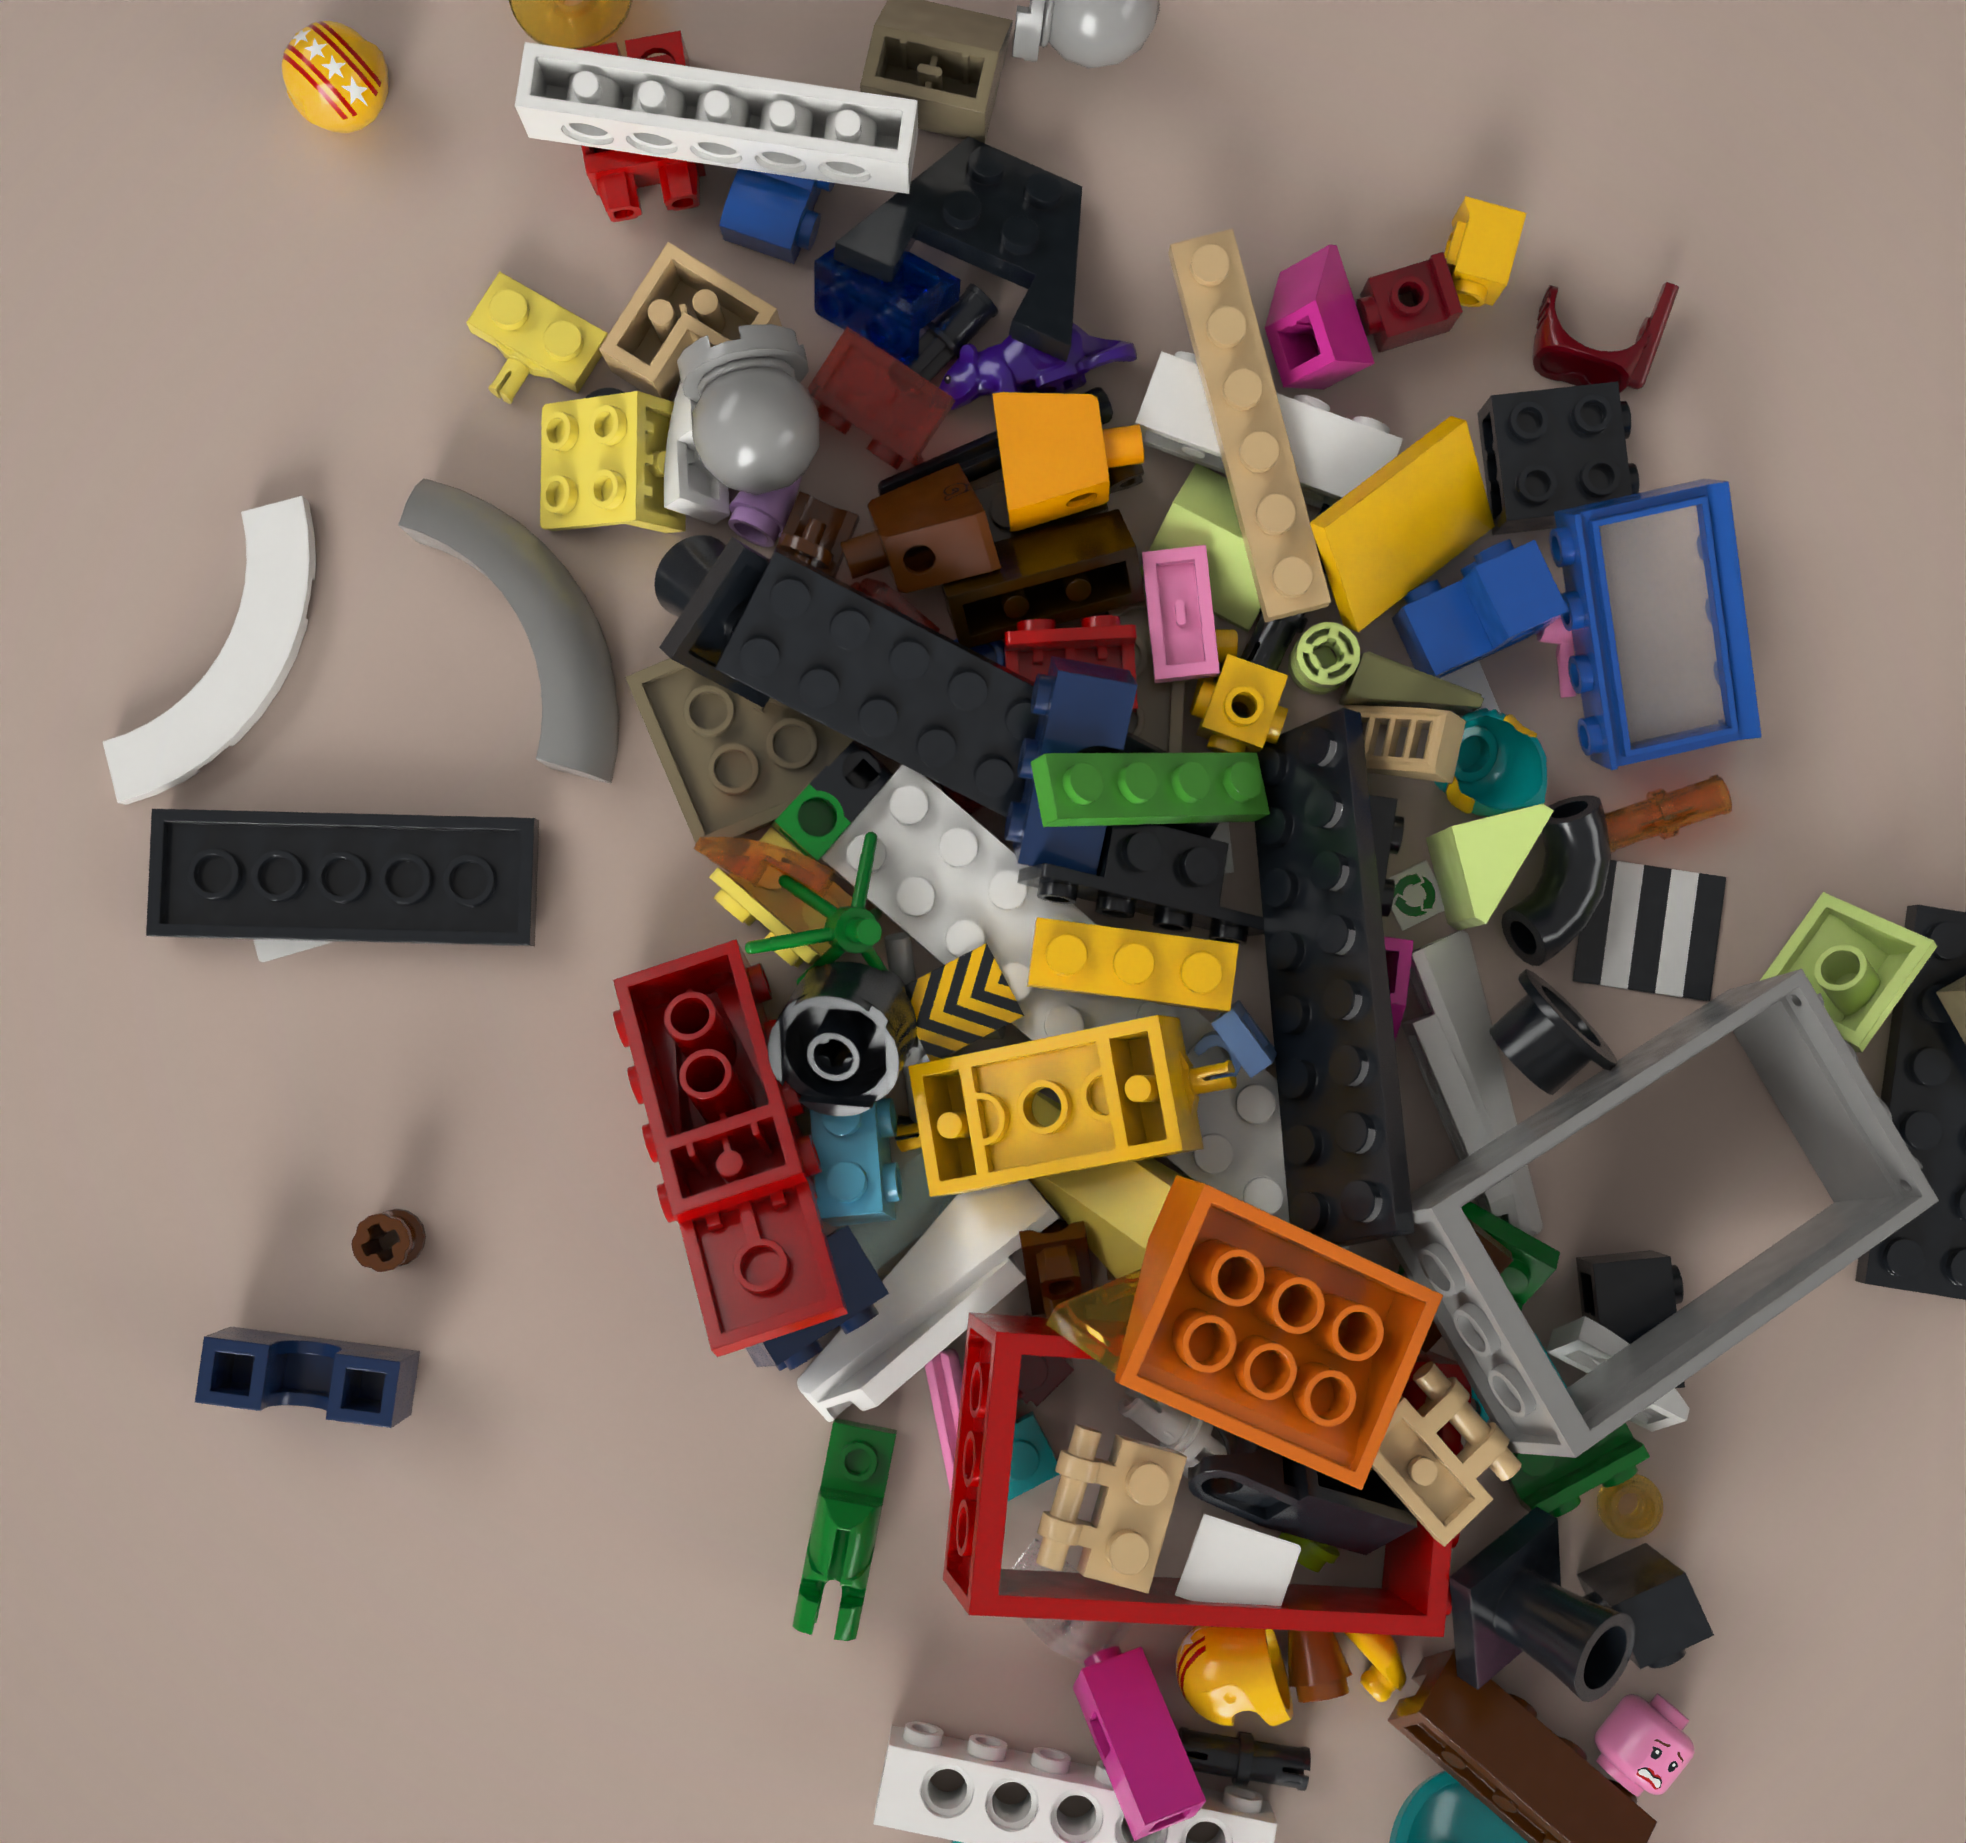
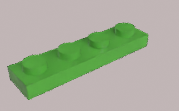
M1257 752L1045 753L1031 761L1043 827L1254 822L1270 814Z

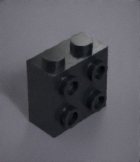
M1618 381L1491 395L1477 413L1488 503L1495 525L1492 528V535L1555 529L1554 511L1639 493L1638 470L1634 463H1628L1625 440L1629 438L1631 433V412L1628 403L1620 401Z

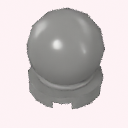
M1030 0L1029 7L1017 5L1012 57L1024 58V61L1037 62L1039 46L1044 48L1049 43L1065 61L1086 68L1119 64L1143 47L1154 29L1160 11V1Z
M772 324L738 326L741 339L726 341L710 347L708 335L704 336L685 348L677 360L684 395L697 403L692 411V438L704 466L728 488L753 495H760L792 485L805 474L819 448V414L809 390L801 384L809 372L804 345L798 344L796 333L792 329Z

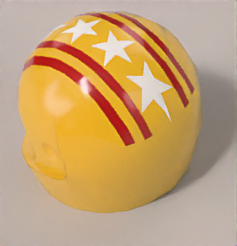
M329 20L311 23L295 33L284 50L281 67L289 99L299 113L311 124L333 132L350 133L361 130L372 123L383 109L388 94V68L383 53L375 44L364 39L351 27Z
M1194 1626L1185 1635L1177 1653L1176 1677L1185 1701L1197 1714L1213 1723L1225 1726H1234L1235 1714L1241 1711L1257 1712L1267 1724L1273 1727L1292 1719L1293 1703L1290 1687L1288 1686V1676L1273 1629Z

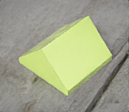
M1196 463L1174 499L1149 551L1206 545L1213 614L1249 632L1260 612L1261 606L1228 480ZM1141 565L1140 571H1141V576L1143 577V568H1142V565Z
M1539 804L1454 825L1426 838L1448 925L1459 931L1488 923L1554 810L1544 804Z
M1823 892L1760 981L1802 969L1817 994L1821 993L1824 1007L1843 1039L1852 1046L1855 1052H1863L1933 954L1937 945L1932 939Z

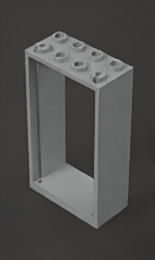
M1799 969L1725 991L1619 1059L1617 1065L1610 1071L1602 1070L1411 1193L1415 1233L1386 1238L1410 1280L1443 1295L1433 1321L1490 1420L1495 1422L1509 1438V1445L1507 1447L1510 1451L1520 1454L1576 1458L1939 1200L1921 1171V1168H1923L1922 1164L1911 1154L1893 1124L1889 1108L1877 1097L1861 1070L1856 1052L1843 1039L1825 1009L1821 993L1817 994L1804 971ZM1733 1031L1834 1203L1571 1386L1565 1388L1461 1207Z

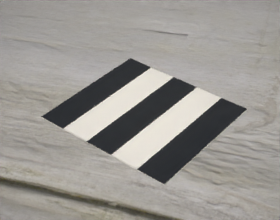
M1610 860L1604 895L1588 925L1578 937L1573 981L1710 1002L1726 877Z

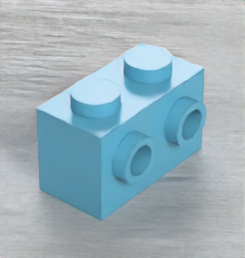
M885 1095L882 1099L875 1102L871 1109L853 1116H831L810 1110L812 1139L822 1167V1173L815 1175L818 1196L817 1205L821 1220L833 1227L896 1220L895 1202L902 1200V1179L898 1162L891 1163L889 1137H896L897 1118L893 1099L886 1098Z

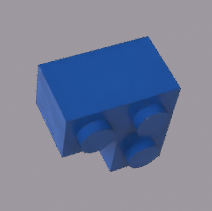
M1510 539L1497 543L1474 556L1475 561L1460 570L1463 576L1462 580L1442 588L1438 579L1411 590L1403 597L1407 605L1403 606L1391 619L1416 670L1442 678L1538 634L1569 611L1535 539L1515 549Z

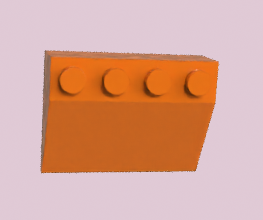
M1176 1175L1148 1239L1114 1381L1362 1490L1443 1295L1214 1187Z

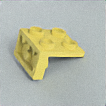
M632 391L545 404L542 407L541 528L549 531L627 524L662 533L685 532L686 515L664 508V463L674 402L640 391Z
M772 827L769 828L730 874L717 867L709 876L711 880L721 887L713 898L740 922H745L748 926H751L756 919L770 930L765 938L825 927L827 919L825 916L780 886L778 880L782 875L790 876L837 908L851 906L852 897ZM823 942L774 952L791 966L794 965L796 968H799L804 961L809 965H813L831 945L829 942Z

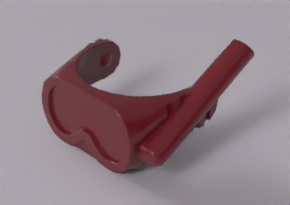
M1669 282L1662 285L1651 316L1644 319L1634 345L1620 351H1599L1579 343L1563 329L1555 311L1558 287L1549 285L1537 317V332L1534 338L1532 356L1535 371L1545 378L1563 381L1575 386L1618 381L1619 393L1626 389V387L1633 389L1642 388L1647 380L1679 286Z

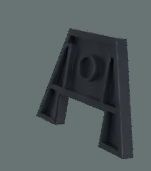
M968 136L911 182L909 194L898 192L835 242L833 259L881 281L892 283L915 240L920 241L1028 289L1012 319L1008 335H1011L1012 339L1067 362L1072 341L1082 186Z

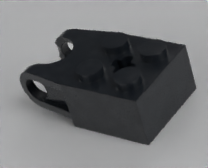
M1218 1427L1216 1429L1224 1440L1227 1455L1203 1457L1196 1466L1188 1467L1189 1490L1200 1500L1253 1522L1258 1526L1355 1553L1368 1555L1418 1527L1416 1517L1372 1467L1363 1489L1359 1490Z

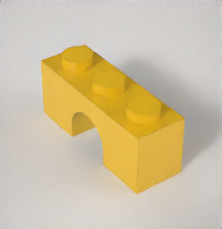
M1037 917L1034 926L1027 987L1085 995L1128 998L1154 1002L1160 1005L1220 1013L1229 1012L1231 1010L1239 944Z

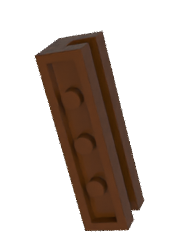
M1455 1648L1422 1659L1411 1678L1420 1685L1417 1693L1414 1696L1399 1699L1387 1721L1528 1843L1648 1842L1657 1821L1637 1805L1636 1796L1620 1783L1607 1779L1589 1764L1586 1753L1578 1745L1566 1738L1557 1736L1537 1719V1712L1528 1702L1516 1695L1508 1694L1492 1679L1477 1690L1457 1677Z

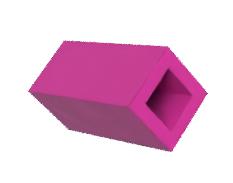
M1112 1646L1092 1654L1084 1660L1085 1668L1081 1669L1073 1685V1690L1134 1841L1194 1817L1206 1802V1798L1142 1647L1122 1653L1119 1646Z

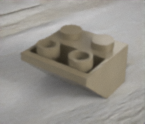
M887 0L874 24L860 83L861 92L918 100V129L966 139L969 136L985 143L1013 20L925 0Z

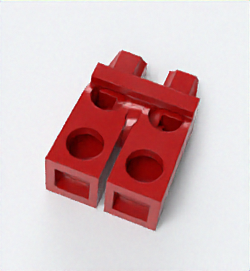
M681 30L624 40L627 57L690 66ZM617 42L576 49L622 56ZM654 53L666 54L647 58L649 55H652ZM581 145L586 174L596 195H600L605 210L612 222L635 219L642 215L638 188L661 184L667 210L679 211L696 208L700 205L699 177L706 176L703 163Z

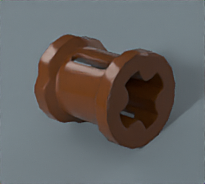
M393 1209L368 1216L357 1226L351 1245L353 1254L360 1265L372 1268L377 1272L393 1270L398 1266L409 1264L416 1259L424 1248L426 1234L424 1225L416 1215L408 1210ZM396 1230L400 1241L391 1248L383 1250L379 1239L384 1237L387 1232Z

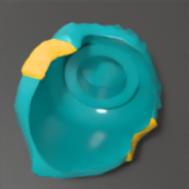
M1483 708L1463 715L1461 718L1466 721L1453 783L1434 781L1435 785L1447 795L1451 805L1466 814L1472 813L1480 817H1490L1544 804L1547 791V757L1537 738V733L1523 726L1512 714L1505 715L1504 713H1499L1496 709L1489 711L1487 708Z

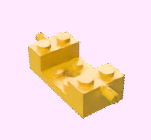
M1154 1015L910 1065L908 1069L917 1122L897 1125L896 1137L919 1134V1136L898 1140L896 1143L901 1152L922 1148L930 1197L962 1194L1016 1184L1018 1181L1110 1164L1142 1161L1202 1150L1204 1146L1197 1114L1199 1094L1230 1088L1236 1089V1077L1228 1076L1210 1080L1213 1076L1234 1073L1235 1068L1231 1060L1194 1068L1186 1054L1180 1018ZM1044 1088L1052 1089L1061 1101L1060 1116L1054 1124L1048 1127L1041 1125L1035 1119L1032 1112L1033 1099Z

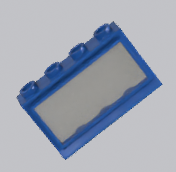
M1700 479L1554 511L1556 528L1550 531L1549 542L1553 560L1556 566L1562 567L1566 592L1561 593V596L1569 611L1562 615L1561 619L1565 629L1572 631L1575 656H1570L1568 671L1574 691L1577 694H1581L1584 718L1578 720L1577 730L1584 754L1590 756L1591 761L1610 770H1616L1619 766L1723 743L1761 738L1729 481Z

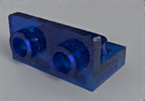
M834 248L814 261L815 312L822 318L906 365L911 364L919 357L920 329L960 300L961 279L911 252L907 254L892 283H886L834 260Z

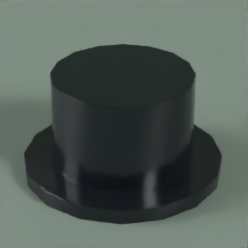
M1525 969L1519 975L1518 980L1527 995L1490 1028L1489 1032L1502 1052L1530 1081L1547 1094L1554 1095L1591 1060L1609 1071L1617 1065V1059L1608 1045L1561 994L1528 969Z

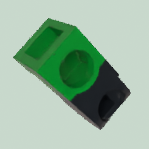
M853 740L829 767L826 765L771 825L814 864L819 861L879 792L893 773L864 745Z

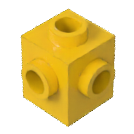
M1227 654L1220 665V673L1216 677L1215 682L1203 679L1191 711V715L1201 718L1196 735L1208 739L1206 748L1214 753L1260 752L1265 741L1276 744L1282 731L1288 708L1278 704L1289 675ZM1232 706L1241 707L1246 712L1247 718L1238 717L1233 712Z

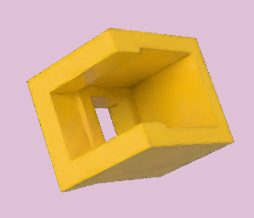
M1465 196L1452 219L1453 229L1448 236L1444 251L1462 306L1480 307L1484 304L1493 306L1509 280L1527 213Z

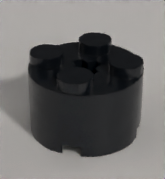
M833 962L810 969L795 988L769 1035V1062L773 1074L783 1086L786 1081L793 1090L801 1095L800 1103L810 1110L821 1114L853 1116L871 1109L874 1103L882 1099L886 1094L888 1095L896 1084L915 1042L917 1030L916 1016L912 1003L906 994L904 982L891 971H880L872 966L858 962Z

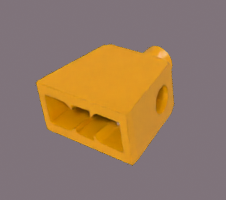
M992 393L1010 532L1020 531L1105 504L1109 501L1110 491L1108 468L1144 463V448L1140 424L1102 429L1097 396L1092 394Z

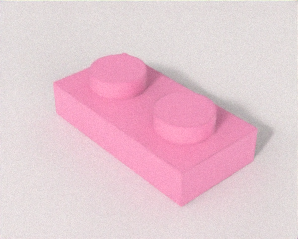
M1206 545L1142 552L1141 559L1154 682L1163 683L1218 677L1220 671Z

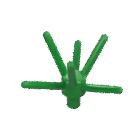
M868 832L864 837L851 906L837 908L790 876L782 875L778 880L780 886L827 918L825 927L749 941L745 944V951L748 954H756L829 942L831 947L797 978V985L810 969L815 966L833 963L845 952L860 953L869 966L880 971H888L873 948V945L880 940L882 935V929L878 923L882 917V912L878 908H873L871 911L865 909L877 844L876 833Z

